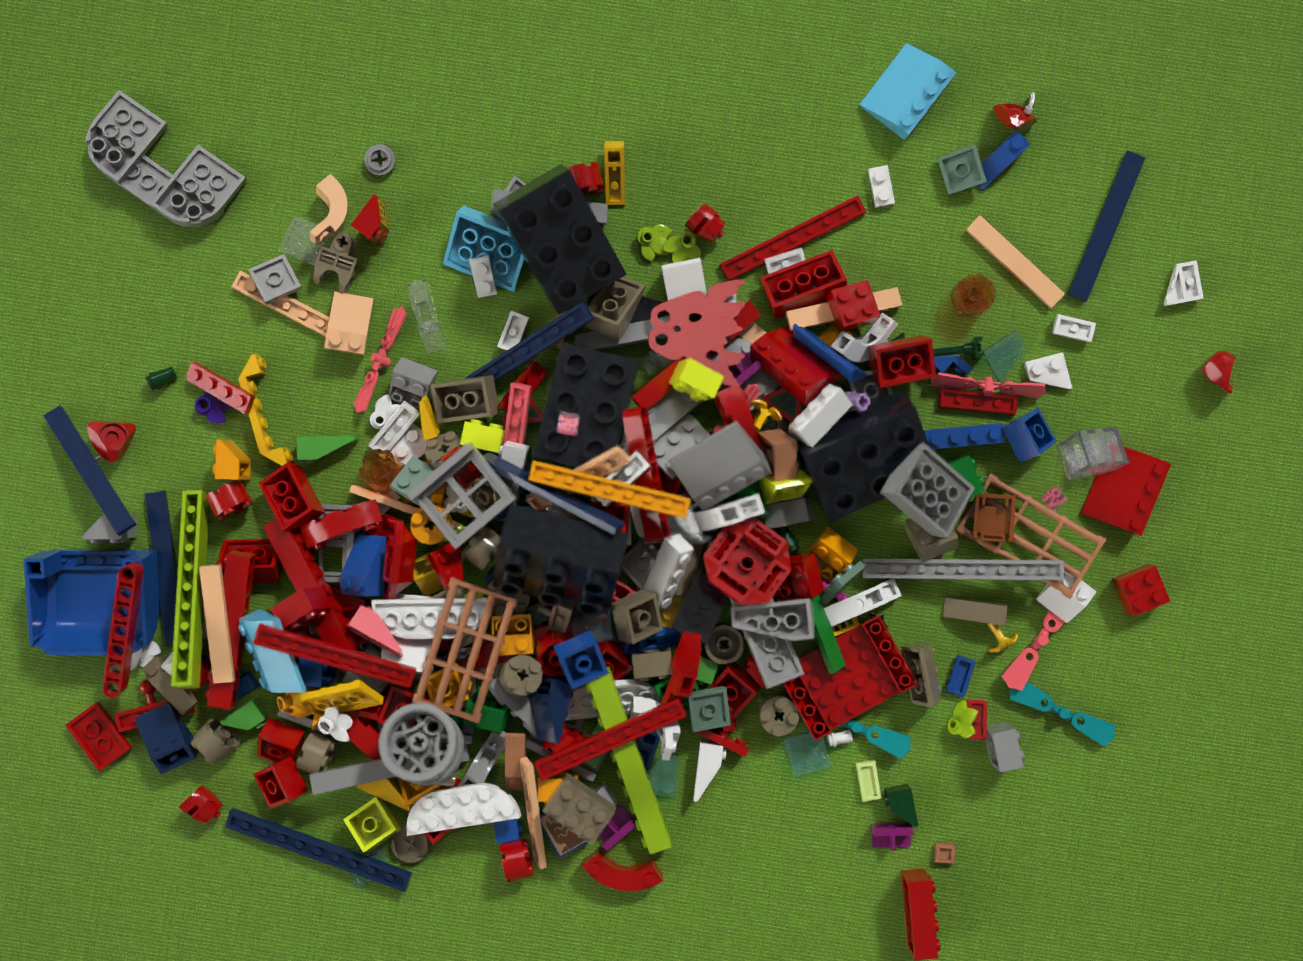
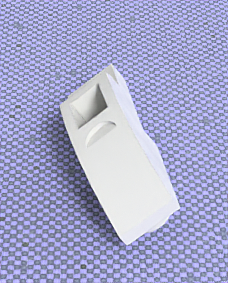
M757 493L725 504L721 503L709 507L704 511L699 510L689 513L687 518L692 533L731 525L744 521L747 518L764 514L765 509L760 494Z
M890 579L824 608L832 627L902 595L895 579Z

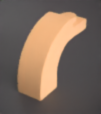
M331 174L316 185V194L327 204L330 212L321 223L310 231V240L315 245L319 241H325L330 233L335 236L341 232L346 223L347 197L341 184Z

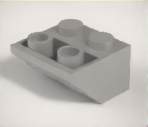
M401 357L392 371L389 391L391 400L399 403L406 401L415 409L420 410L419 402L422 397L427 395L430 400L432 394L431 385L436 382L438 370Z
M130 514L137 524V514ZM101 516L83 535V540L90 539V543L130 542V538L137 537V525L119 536L107 517Z

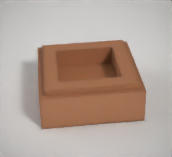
M935 842L934 862L954 864L956 845L954 843Z

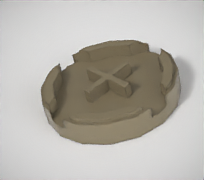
M407 824L402 826L401 830L394 834L391 840V849L394 856L404 863H416L422 860L430 847V840L425 833L407 836Z

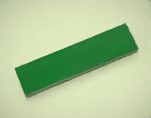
M818 594L810 599L813 602L814 635L829 674H835L845 666V662Z

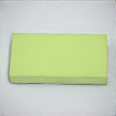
M875 760L856 762L862 802L882 799Z

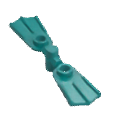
M1026 682L1022 691L1010 688L1009 699L1042 712L1050 710L1061 718L1070 720L1074 728L1104 747L1114 739V724L1083 712L1074 714L1067 708L1053 703V699L1048 694L1029 682ZM1046 699V705L1042 706L1041 700ZM1081 717L1083 722L1078 724L1077 719Z
M853 720L838 726L844 725L855 733L859 732L866 735L869 742L900 759L911 750V737L879 726H871L869 728ZM873 731H877L879 733V736L877 738H873L871 736Z

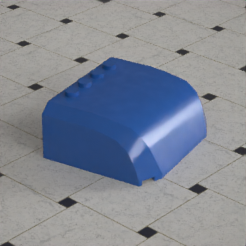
M54 549L40 551L23 559L30 646H36L44 650L43 652L48 655H107L118 572L122 567L132 562L139 563L143 567L144 572L133 653L149 645L155 634L159 618L157 551ZM128 569L129 575L133 577V571ZM126 588V593L131 596L130 590ZM123 607L124 613L128 615V610ZM120 627L121 631L126 634V630ZM118 646V649L123 652L122 647Z

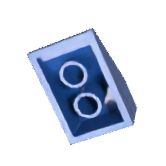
M357 535L341 573V594L358 596L384 595L385 580H383L386 536Z

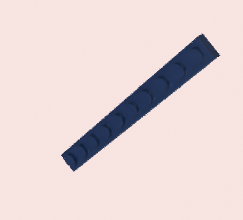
M235 808L229 811L226 828L403 892H406L412 876L411 871Z

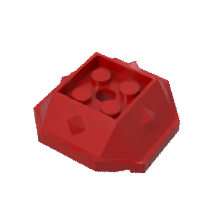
M381 514L383 521L376 525V529L367 532L365 530L364 535L386 536L383 572L385 593L382 596L387 599H395L396 594L413 582L417 539L406 528L404 521L389 514Z
M756 518L725 526L703 555L708 582L741 606L769 603L791 572L788 541ZM742 561H749L751 568L743 567Z

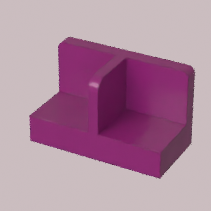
M745 351L741 352L745 357L741 359L740 364L728 367L739 386L762 367L758 360L753 362ZM722 384L725 389L732 387Z
M622 804L617 807L614 815L599 835V838L602 840V846L606 851L636 826V819Z
M910 823L871 824L873 848L890 847L892 851H895V847L911 846L910 836H913V827Z

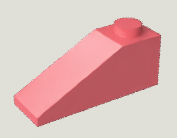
M361 605L348 624L350 631L402 658V649L380 616L373 612L372 607L368 606L366 608Z

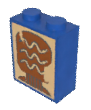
M544 807L539 810L541 827L559 858L588 843L543 812Z

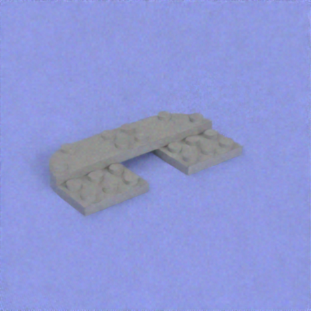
M118 90L93 120L87 132L88 154L96 167L106 177L175 224L185 227H201L219 219L225 213L223 209L247 181L246 177L200 145L196 146L174 175H172L145 156V153L168 127V124Z
M733 338L724 348L737 353L745 351L750 357V345L752 342L741 338ZM715 353L709 359L712 361H717L718 353ZM761 368L740 385L741 390H745L747 385L757 384L760 395L756 400H760L762 396L781 387L778 382ZM720 384L718 392L725 389L722 384ZM674 389L647 410L658 467L672 481L678 476L668 460L711 436L690 414L703 401L696 402L690 398L688 393H680ZM751 405V407H750L749 409H750V411L752 412V411H754L756 408H754V406Z

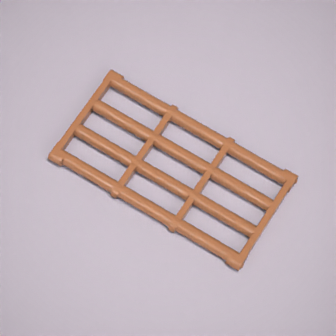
M991 473L983 487L985 491L992 484L1009 495L1016 496V499L1024 503L1018 513L1015 511L1014 526L1018 521L1049 539L1043 549L1015 533L1013 542L1038 556L1036 560H1041L1042 558L1044 560H1060L1046 552L1051 543L1054 542L1087 561L1082 571L1064 562V571L1077 578L1071 588L1059 581L1041 580L1070 599L1073 597L1075 589L1107 539L1101 535H1095L1067 519V516H1062L1032 499V496L1023 494ZM985 499V503L990 506L1005 507L1004 504L995 499ZM975 501L955 531L973 540V531L964 527L969 517L974 518ZM1027 505L1059 522L1053 533L1022 515ZM1062 525L1097 544L1092 555L1059 537L1057 533ZM978 535L977 540H973L992 551L995 556L999 555L1005 560H1021L1001 548L1005 542H1000L997 546L990 541H981L980 535Z
M451 577L440 619H437L436 632L429 654L425 658L426 664L412 702L431 704L440 708L443 712L480 723L484 701L490 682H493L492 676L502 644H505L504 638L513 610L517 606L518 598ZM458 585L470 589L459 625L447 621ZM477 591L489 595L478 631L466 627ZM499 598L508 602L497 637L485 632L495 600ZM445 626L457 630L447 662L436 659ZM464 632L476 636L466 668L454 665ZM483 639L495 642L485 674L473 671ZM436 664L445 667L435 701L431 702L424 700L423 697L433 665ZM454 670L464 673L454 707L449 708L443 706L442 702L452 671ZM471 676L483 680L472 715L461 711Z

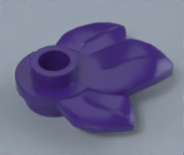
M206 391L204 396L199 397L195 402L196 411L201 415H206L207 419L213 423L226 422L224 412L232 407ZM204 403H208L207 409H203Z

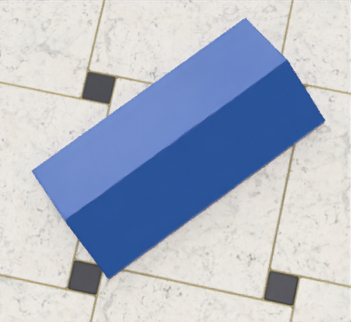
M794 323L792 326L793 337L850 382L858 381L867 375L810 330Z

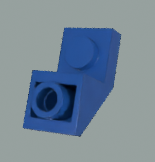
M960 356L934 357L935 373H943L950 365L953 366L952 370L958 375L962 374L963 376L968 375L973 369Z

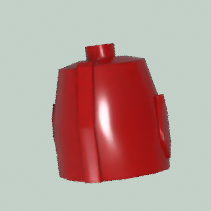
M706 203L685 224V227L693 234L709 242H712L717 237L720 239L724 234L722 230L725 222Z
M202 784L178 808L189 814L192 819L207 824L213 818L217 819L221 815L219 810L223 804L214 792Z

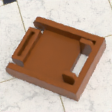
M982 493L976 495L973 540H977V533H981V541L1005 542V535H1009L1008 541L1013 543L1016 496ZM985 499L1005 500V507L985 506Z

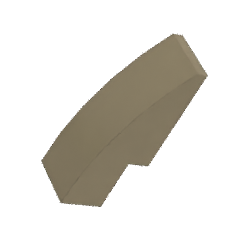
M944 597L942 616L1005 626L1008 606Z

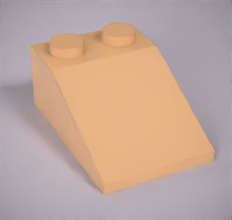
M334 291L325 349L365 355L373 298Z

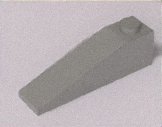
M810 598L731 607L733 628L792 641L814 639L815 621L813 602Z
M517 673V676H519L520 679H522V675L520 673ZM497 674L493 678V682H490L489 690L502 706L506 704L511 709L510 714L521 718L523 726L537 738L530 694L521 697H513L506 694L501 685H499Z

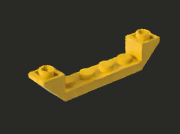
M253 354L238 378L239 384L242 389L256 396L248 415L259 453L283 466L287 462L292 463L293 455L287 447L272 450L273 441L268 436L266 430L268 423L265 417L262 416V403L260 399H257V386L255 381L252 380L254 377L266 374L265 369L267 366L261 355Z

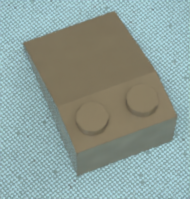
M621 277L599 290L588 305L594 319L586 323L585 328L619 341L629 327L646 286L631 279Z

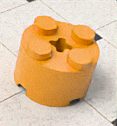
M433 503L441 514L445 510H447L444 507ZM420 507L412 515L410 521L413 536L420 543L424 544L441 542L445 538L444 534L436 525L433 526V529L427 525L431 518ZM448 513L444 518L452 526V518L450 513Z

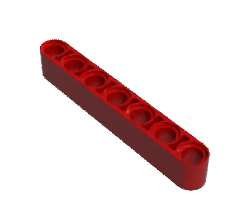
M645 407L625 409L623 411V423L629 455L631 456L637 451L650 465L634 481L635 485L663 492L648 411ZM639 508L647 543L663 542L665 538L670 537L667 514Z
M137 562L129 563L118 572L103 682V692L109 698H115L127 689L129 683L144 573L143 567ZM128 569L133 571V577L129 575ZM126 588L130 590L131 596L126 593ZM123 607L128 610V615L124 613ZM120 627L126 630V634L121 631ZM118 646L122 647L123 652L118 649ZM115 664L120 667L121 671L116 669ZM113 683L117 685L118 690L114 688Z

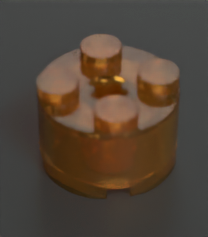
M981 274L968 275L954 285L951 294L952 303L960 314L967 316L978 315L992 305L996 295L995 287L991 281ZM971 292H972L973 294H976V297H975V298H973L972 296H970V293H971Z
M375 449L369 452L362 460V468H359L360 477L374 491L381 495H387L393 491L390 488V484L403 469L404 465L387 449Z

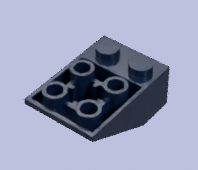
M542 677L540 686L535 692L530 694L538 740L559 744V740L563 735V725L568 716L569 703L573 697V689H571L569 683Z
M170 702L135 718L150 759L161 775L196 759L199 750L191 744L194 736Z

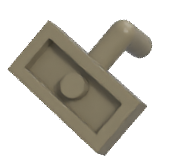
M540 602L537 611L550 617L547 629L567 633L574 606L561 603L559 606H553L550 609L547 605Z

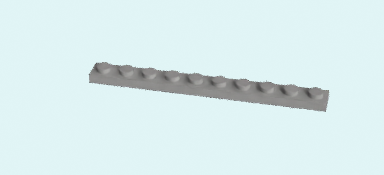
M863 559V564L865 565L863 578L1064 581V560L930 559L921 562L920 559Z

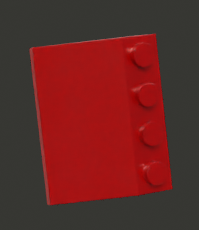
M789 326L766 333L750 345L751 360L753 362L758 360L762 364L761 369L805 406L815 399L829 384L832 385L843 376L793 337V331L790 332Z
M1109 442L1108 446L1116 471L1108 472L1104 458L1102 459L1098 469L1100 474L1095 476L1080 513L1129 534L1142 536L1172 464L1154 456Z

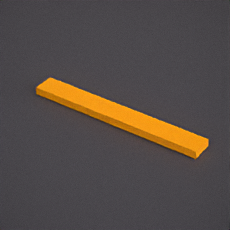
M533 461L528 479L532 482L684 519L687 518L691 502L689 498Z

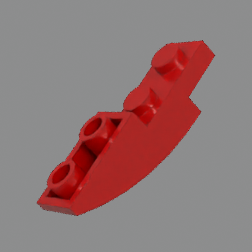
M683 632L670 665L674 671L661 704L677 697L683 703L685 697H691L700 664L701 635L699 633Z

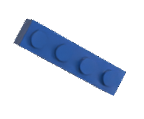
M1003 423L924 430L930 449L1005 443L1004 431L1002 429Z

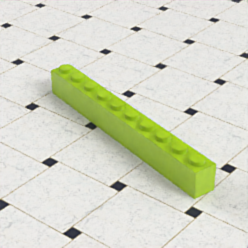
M202 490L182 492L171 687L178 689L200 688L204 602L199 567L206 566L209 504L205 498L207 493Z
M610 666L607 667L608 674L585 684L588 693L592 692L593 699H591L593 708L598 710L600 714L597 717L601 728L604 727L605 730L628 720ZM635 739L610 751L613 763L617 762L619 768L616 771L619 780L623 779L624 781L623 791L625 797H629L631 803H629L632 815L636 814L637 820H635L638 832L642 831L643 837H641L643 847L644 849L648 848L649 853L653 854L671 848L672 843Z

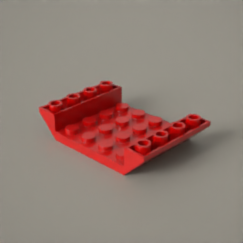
M879 615L835 638L845 662V666L835 674H829L818 647L798 658L804 675L783 683L815 741L831 733L836 727L894 695L902 694L918 685Z

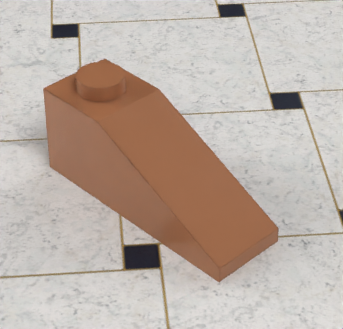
M505 733L506 789L524 790L520 758L527 757L525 734Z

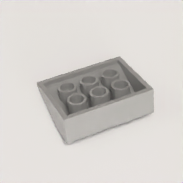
M737 421L668 460L692 499L703 511L771 473L767 457Z
M920 443L889 476L880 493L930 535L948 538L975 487L925 443Z

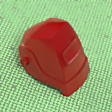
M1220 350L1206 360L1201 371L1213 384L1232 394L1233 386L1229 382L1236 356L1227 351Z

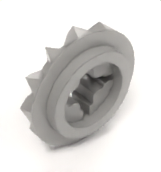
M376 144L367 150L364 162L371 173L383 176L386 173H390L392 168L395 167L396 158L388 146ZM379 153L381 154L382 158L388 159L383 161L381 166L378 162H375L377 159H379Z

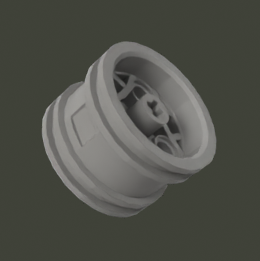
M426 703L409 704L395 711L385 722L379 738V751L386 767L394 775L420 786L435 785L452 776L458 769L465 750L464 737L458 724L440 708ZM417 720L419 724L409 729V725ZM433 723H438V730L431 733L430 726ZM402 739H406V747L399 749V742ZM444 740L448 741V747L446 751H442ZM430 758L435 759V765L432 768H428L426 765ZM407 759L415 763L409 771L404 768Z

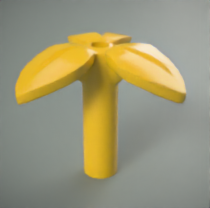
M761 400L752 401L754 408L760 410L754 417L757 433L768 422V416L777 421L782 419V415L776 408L771 407L767 409L766 402Z
M987 623L999 641V646L987 649L988 652L1003 651L1016 642L1018 638L1017 633H1014L1010 639L1003 635L997 624Z

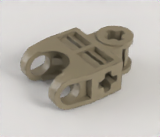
M339 232L333 237L330 249L320 246L314 266V283L320 285L330 273L336 272L339 277L338 282H340L339 291L346 293L350 289L361 263V260L353 257L356 249V240L345 232ZM342 241L348 242L347 245H342L341 243Z

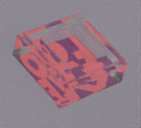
M559 412L557 433L577 436L580 415Z
M1058 485L1052 486L1040 496L1053 511H1056L1069 500Z

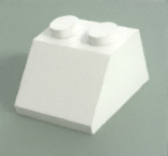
M1064 571V581L1059 582L1071 588L1077 578ZM1081 580L1073 593V597L1069 599L1062 595V592L1046 584L1035 600L1065 623H1068L1087 606L1097 591Z

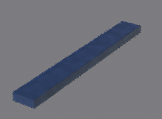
M1128 150L1125 152L1068 291V296L1087 302L1145 157Z
M582 301L466 378L493 375L495 383L593 320L594 316L585 301Z
M59 405L43 415L117 535L120 536L137 524L64 408Z
M490 452L483 455L493 470L500 476L614 535L623 528L625 522L560 488L529 481V472Z
M166 491L146 493L145 500L152 549L157 551L159 599L166 646L174 645L176 581L178 572Z

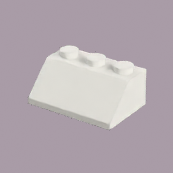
M829 384L795 418L794 422L789 426L788 434L792 438L813 447L853 404L841 388Z

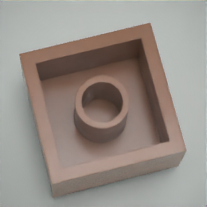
M780 428L758 432L761 451L767 457L771 473L767 476L775 482L797 478V470L799 469L797 441Z

